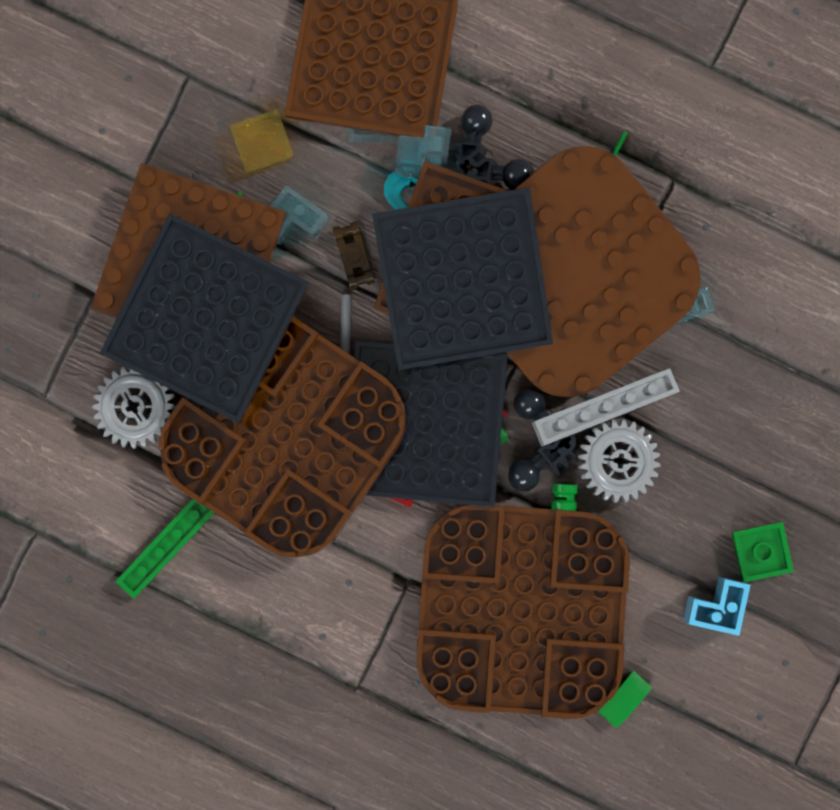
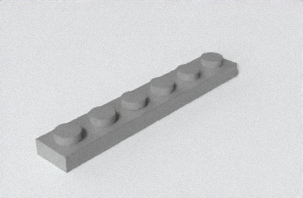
M669 368L536 420L532 425L541 447L680 391Z

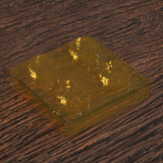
M277 109L229 125L247 175L294 159Z

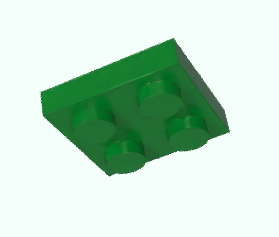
M780 521L731 532L742 582L794 572L783 522Z

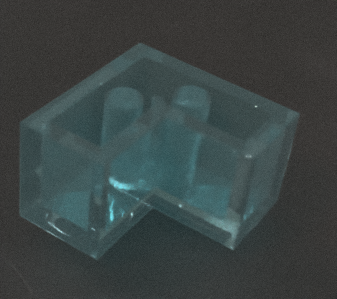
M426 125L424 138L399 135L395 174L405 178L419 177L424 161L446 169L451 128Z
M287 185L271 205V207L287 212L277 242L279 245L283 243L294 226H297L316 240L330 220L328 214Z

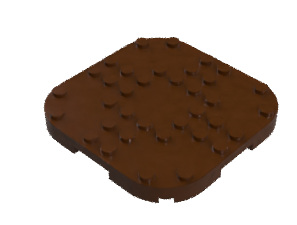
M591 146L572 147L560 151L549 158L515 188L530 187L553 344L509 351L507 354L535 386L544 392L561 397L583 395L600 386L680 321L692 308L700 288V268L690 246L626 165L612 153Z
M293 317L241 423H237L187 397H182L161 431L159 439L161 465L166 476L178 489L215 512L268 551L285 557H306L327 548L342 532L399 447L405 433L406 412L399 393L385 377Z
M462 505L442 515L429 531L424 548L417 643V668L424 687L439 703L459 711L535 714L542 717L565 719L583 718L598 712L616 694L623 673L625 607L630 570L629 552L623 537L607 520L595 514L582 511L495 505V507Z

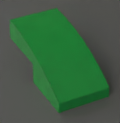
M631 671L621 682L612 700H609L602 706L598 713L616 729L637 708L652 687L635 671Z

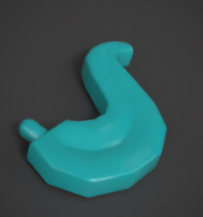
M397 168L388 176L384 183V197L395 210L408 208L400 193L411 182L416 184L418 180L414 177L415 173L408 168Z

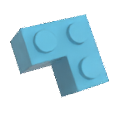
M718 577L713 601L688 596L683 621L690 625L739 636L750 585Z

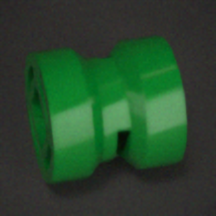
M552 484L554 500L551 501V509L576 511L575 495L578 492V485Z

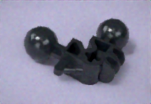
M479 104L471 105L464 110L461 122L464 131L467 133L466 142H451L448 145L449 150L456 159L455 171L495 186L496 180L504 181V184L509 189L514 190L534 172L532 165L527 160L513 159L505 166H500L493 158H486L487 149L481 144L482 136L489 132L492 127V114L487 107Z
M532 387L524 388L516 394L513 402L514 409L520 417L536 421L549 416L545 411V398L538 389ZM574 435L566 437L565 445L567 447L556 448L560 440L543 447L540 445L534 450L537 455L531 460L521 459L514 462L508 471V480L511 486L522 492L532 490L539 483L540 471L546 466L557 477H560L559 468L563 467L568 470L570 468L568 464L570 459L578 461L576 455L572 452L576 445Z

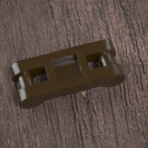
M357 221L351 222L346 227H333L350 290L358 289L357 286L366 283L367 285L375 284ZM353 235L355 242L345 244L344 237ZM363 268L364 274L354 276L353 270Z

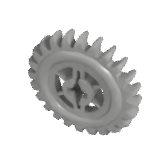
M125 366L121 368V375L113 370V379L104 377L106 386H97L101 395L93 396L94 399L99 401V404L92 406V409L99 410V413L93 416V419H101L97 428H106L103 436L113 435V444L121 439V446L123 448L127 446L129 441L133 449L137 448L138 441L142 447H147V439L152 443H157L155 434L161 435V428L171 415L169 410L176 407V405L169 403L171 399L175 398V395L166 394L169 388L132 369L128 372ZM139 388L141 391L136 396L131 393L130 389ZM145 392L150 397L152 405H148L147 401L143 398ZM119 395H122L124 399L122 404L116 406ZM132 402L140 403V406L137 407L138 412L131 411L133 407ZM116 408H121L126 416L123 422L118 417ZM148 408H152L149 418L146 419L145 415L148 412ZM131 418H135L138 425H128L127 422Z
M612 419L610 421V428L603 422L600 424L602 431L592 428L595 437L585 436L589 445H580V448L586 451V454L577 456L585 461V463L578 466V469L586 470L581 479L590 478L586 487L596 486L594 495L604 492L603 500H608L612 495V501L617 503L621 496L623 502L627 503L629 494L633 499L637 500L638 490L642 494H646L645 485H654L650 477H658V473L653 470L661 466L660 463L654 461L655 458L660 457V453L653 452V449L657 447V443H649L652 434L643 436L645 428L640 427L636 430V423L634 421L627 427L625 419L620 421L619 426ZM623 442L628 444V446L624 450H617L614 443ZM610 445L611 451L607 455H603L606 448ZM631 448L634 449L637 458L631 457L629 453ZM604 458H605V459L620 458V459H622L623 461H635V464H634V463H622V464H617V463H614V461H606V460H604ZM602 464H605L609 469L608 474H606ZM630 467H636L632 475L628 476L627 470ZM614 472H621L625 479L617 480L611 478Z

